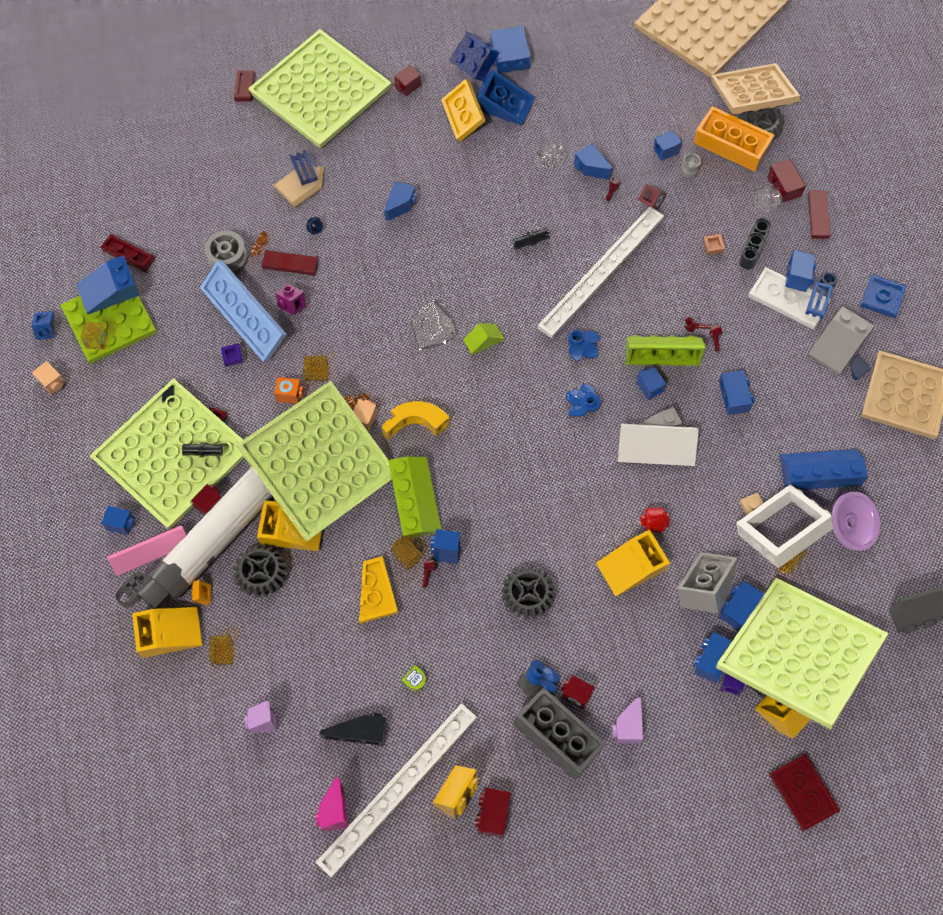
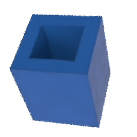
M672 130L656 137L653 149L660 160L663 161L680 153L682 141Z
M655 367L645 368L639 372L636 383L648 400L664 392L666 383Z
M108 505L101 524L108 531L128 535L135 525V517L129 510Z

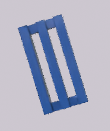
M816 281L805 314L809 315L810 313L813 314V317L817 315L820 316V319H823L833 286ZM821 287L815 308L811 309L817 288ZM828 289L822 311H818L824 290Z

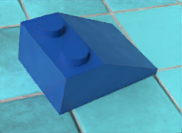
M494 70L484 78L476 95L480 108L484 113L519 125L523 124L535 98Z
M124 255L105 262L76 284L87 315L140 296Z

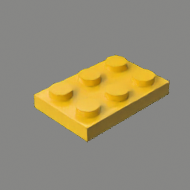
M466 79L441 99L455 137L459 141H462L486 121L471 83Z

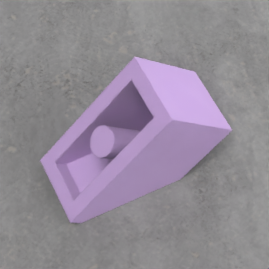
M636 698L616 719L615 725H612V737H616V744H641L643 740L641 698Z
M270 701L262 702L247 709L248 715L245 716V727L249 728L252 734L277 731L276 713Z

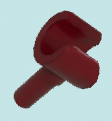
M614 177L610 178V189L605 199L606 201L610 200L614 190L619 189L620 179L618 182H613Z
M691 318L685 319V323L689 325L684 326L687 332H693L695 329H711V325L694 323Z
M720 325L713 326L709 331V335L714 340L716 352L720 351L718 336L722 334Z
M434 560L424 561V578L422 583L424 588H427L429 571H435Z

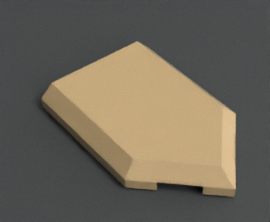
M299 166L276 182L273 187L296 208L322 189L324 167Z

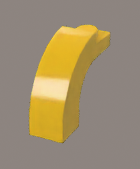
M422 401L407 402L391 410L392 419H388L383 424L382 432L383 436L389 440L405 426L420 424L427 427L437 437L450 425V417L442 409L431 403Z

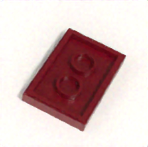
M806 754L768 774L802 832L840 812Z

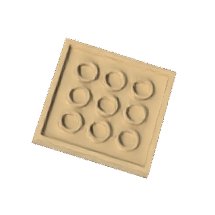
M776 63L711 75V82L732 114H741L747 111H758L763 108H774L780 105H791L800 102L799 93Z
M879 350L876 355L860 417L936 439L943 415V369Z

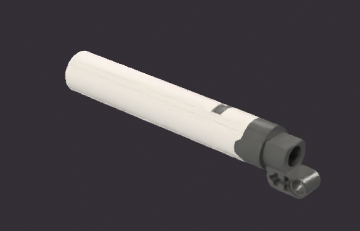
M252 467L148 576L143 572H136L131 575L117 590L115 595L121 607L130 608L140 598L152 609H160L170 597L176 601L261 511L264 500L270 501L273 496ZM136 580H143L144 585H137ZM130 586H131L133 589H135V591H136L135 594H134V592L132 591V589L129 588ZM124 593L131 594V598L127 602L120 600Z

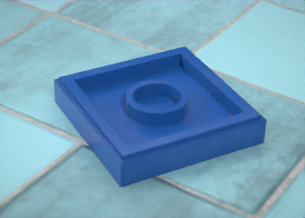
M871 274L860 307L896 318L907 286Z

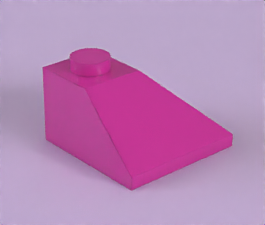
M340 778L334 779L318 807L319 813L315 814L317 827L320 826L323 832L348 827L344 785Z

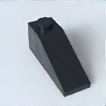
M380 713L363 715L320 730V736L322 739L384 746L387 719Z

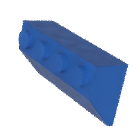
M856 449L780 454L779 456L785 488L790 484L800 490L862 486L868 478L865 459Z

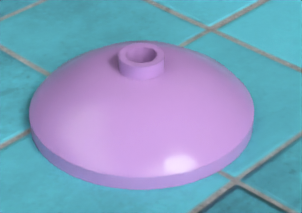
M860 492L845 493L838 498L832 510L833 530L837 539L843 546L853 551H863L870 548L876 542L880 532V517L875 504L869 497Z

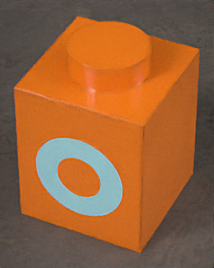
M277 377L274 391L276 401L297 404L304 395V387L301 386L300 379Z

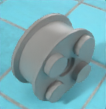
M217 232L205 244V254L212 268L217 260H222L232 272H235L246 262L247 251L244 241L235 232Z

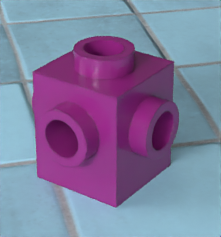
M287 284L275 293L278 308L292 315L306 307L304 292L298 288Z

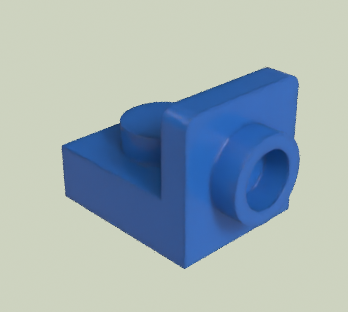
M53 311L34 313L31 326L36 340L52 339L55 337L52 328L55 317Z

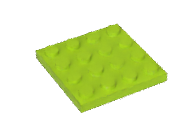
M81 296L60 305L89 364L157 333L139 296L88 315ZM103 331H105L106 333V340L104 344L101 340Z

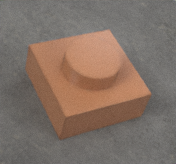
M721 234L703 237L707 255L725 252V245Z

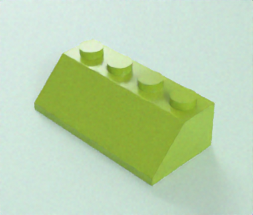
M633 335L626 337L625 365L700 366L705 344L701 337L695 336L658 337L653 335L640 337Z
M407 456L388 460L403 539L436 534V529L441 530L427 457Z

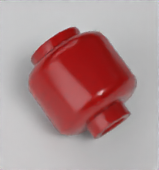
M663 507L646 508L644 514L640 515V525L644 526L646 531L650 530L651 533H662L666 528H669V513L665 512Z

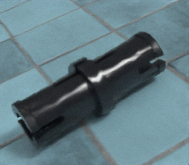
M547 228L535 232H527V235L514 238L512 242H515L513 243L514 248L518 250L528 245L533 246L539 241L549 239L550 236L548 235Z
M200 442V444L182 445L183 456H200V458H204L205 456H222L223 453L222 444H205Z

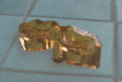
M263 230L256 240L257 243L250 249L252 256L260 255L262 253L261 246L268 243L266 231Z
M366 393L353 397L349 395L343 397L350 407H355L358 399L370 401V396Z

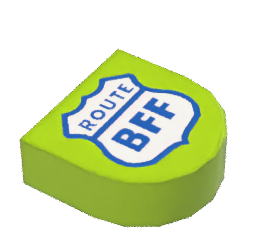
M415 665L401 681L411 690L418 691L424 688L426 676Z

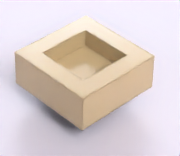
M758 493L739 501L746 516L764 504Z

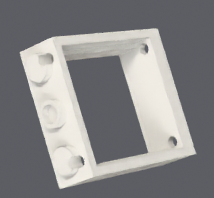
M790 484L736 524L738 535L773 565L780 568L833 529V518L827 510H823L814 500H810L800 489H796ZM793 502L816 521L778 548L754 528L787 504Z

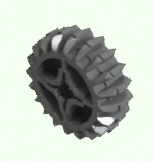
M775 107L738 114L739 119L774 134L772 142L779 137L783 130V114H780V109H775Z
M263 544L261 549L255 545L252 551L247 547V554L241 552L242 559L236 558L238 565L233 566L234 571H236L233 573V577L237 579L235 583L237 586H240L242 592L246 591L249 596L254 593L255 597L262 593V596L266 597L267 591L273 594L274 587L278 590L280 589L278 583L285 582L283 577L287 576L285 571L287 565L283 563L285 559L283 556H280L278 550L274 551V548L271 546L267 549L266 545ZM264 558L261 561H256V559ZM275 563V572L271 577L269 571L272 568L271 566ZM250 565L251 571L245 579L246 568ZM259 581H265L264 583L256 584Z
M524 566L521 567V572L515 569L514 575L509 573V580H504L503 582L506 587H502L501 592L504 593L502 600L506 601L505 607H511L510 613L517 611L516 617L518 618L521 616V613L524 614L525 620L528 619V615L535 619L536 613L542 617L543 610L548 612L550 609L548 605H553L554 603L552 598H555L556 593L552 592L555 590V585L551 584L552 578H546V572L540 574V568L533 571L532 566H529L527 571ZM523 580H533V581L530 582V583H526V582H524ZM539 585L543 587L545 592L543 599L536 592ZM514 586L521 593L517 601L512 595ZM530 590L532 591V594H530V593H528L527 595L525 594V591H526V592H529ZM527 602H531V603H533L534 605H533V606H525L524 604L527 603Z

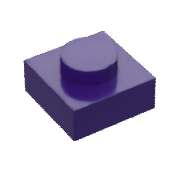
M239 343L221 347L225 367L243 363Z

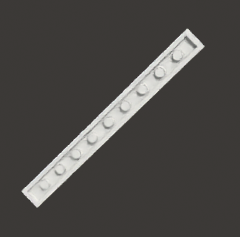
M649 207L539 323L538 329L552 339L663 221L664 215Z
M461 703L316 863L333 878L474 723L477 717Z

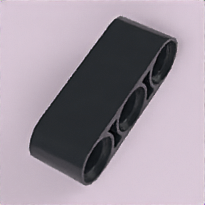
M757 219L753 225L739 261L740 266L744 269H752L757 262L771 226L767 219Z

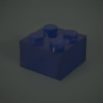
M466 31L449 61L471 78L483 81L500 52L478 35Z

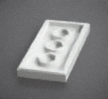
M765 267L748 297L814 330L820 320V316L816 315V317H813V314H805L812 290L808 288L806 292L785 287L786 277ZM817 292L815 294L811 309L815 308L819 296V293ZM824 295L822 296L818 311H822L826 298Z
M621 424L618 462L695 466L699 429L692 427Z

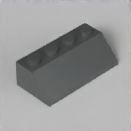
M943 586L899 598L889 609L897 631L910 633L916 631L919 626L924 625L927 628L937 624L936 621L943 620Z
M542 688L516 715L513 725L574 781L582 775L606 746V743L545 688Z

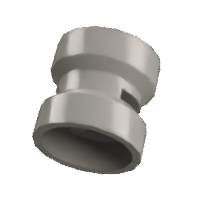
M695 153L685 155L681 172L685 177L692 178L698 174L701 164L700 156Z

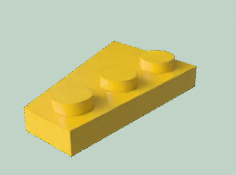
M383 557L363 561L359 624L398 614Z

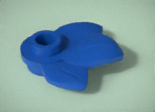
M579 329L571 331L568 335V343L570 344L568 351L570 356L575 361H579L582 356L596 358L598 350L595 343L601 337L593 331L583 332Z
M582 384L580 390H572L566 394V399L572 404L568 411L570 416L581 417L588 411H597L601 406L600 397L595 394L594 388L590 385Z
M533 660L527 670V680L535 686L541 684L547 691L557 693L558 691L554 683L560 679L558 673L552 668H546L542 661Z

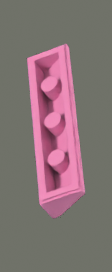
M178 526L110 555L107 558L116 575H121L169 554L187 534L182 526Z

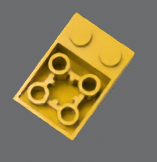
M264 500L257 534L260 545L319 551L322 531L306 542L279 504L275 501Z
M648 530L632 538L596 562V565L614 596L617 597L666 572L670 562L651 531Z
M197 607L150 609L132 613L136 651L142 658L203 646Z
M455 765L434 799L433 805L456 819L457 815L462 816L467 807L466 800L469 796L473 797L478 789L477 771Z

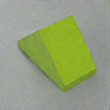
M479 323L463 341L471 355H474L504 341V337L496 324Z

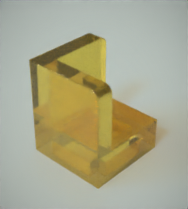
M304 356L303 374L305 381L328 380V360L326 356Z
M231 635L210 636L209 661L212 665L233 664L234 640Z

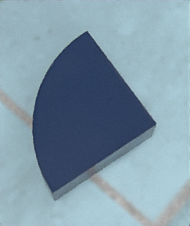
M858 355L854 358L851 365V374L855 381L871 369Z

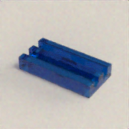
M306 150L302 154L300 152L296 153V156L290 155L301 185L318 180ZM303 158H305V160H306V162H307V164H308V167H309V169H310V171H311V174H312V176H313L312 178H310V176H309V173H308V171H307V169H306V166H305V164H304V162H303ZM297 160H299L301 164V167L306 176V180H304L301 175L299 167L296 163Z

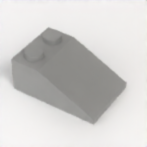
M842 306L815 343L808 356L840 375L869 337L874 325Z
M700 552L677 588L680 606L718 614L726 602L738 558Z

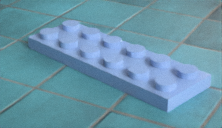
M217 260L200 289L263 362H268L287 334L222 260Z

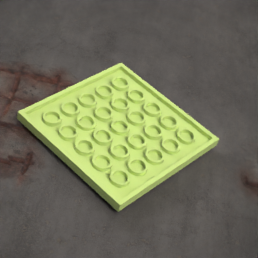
M319 29L249 87L248 90L252 96L321 149L392 87V84Z
M173 378L95 450L90 457L170 530L194 507L190 501L206 484L216 486L244 459V456L236 447L243 439ZM174 386V396H169L162 403V394L168 388ZM174 398V402H168V400ZM200 442L205 444H222L223 453L222 456H205L204 458H200V456H183L182 445L200 444Z
M331 381L236 445L306 542L392 479L387 457Z
M775 578L718 661L716 668L831 730L887 639L888 633Z

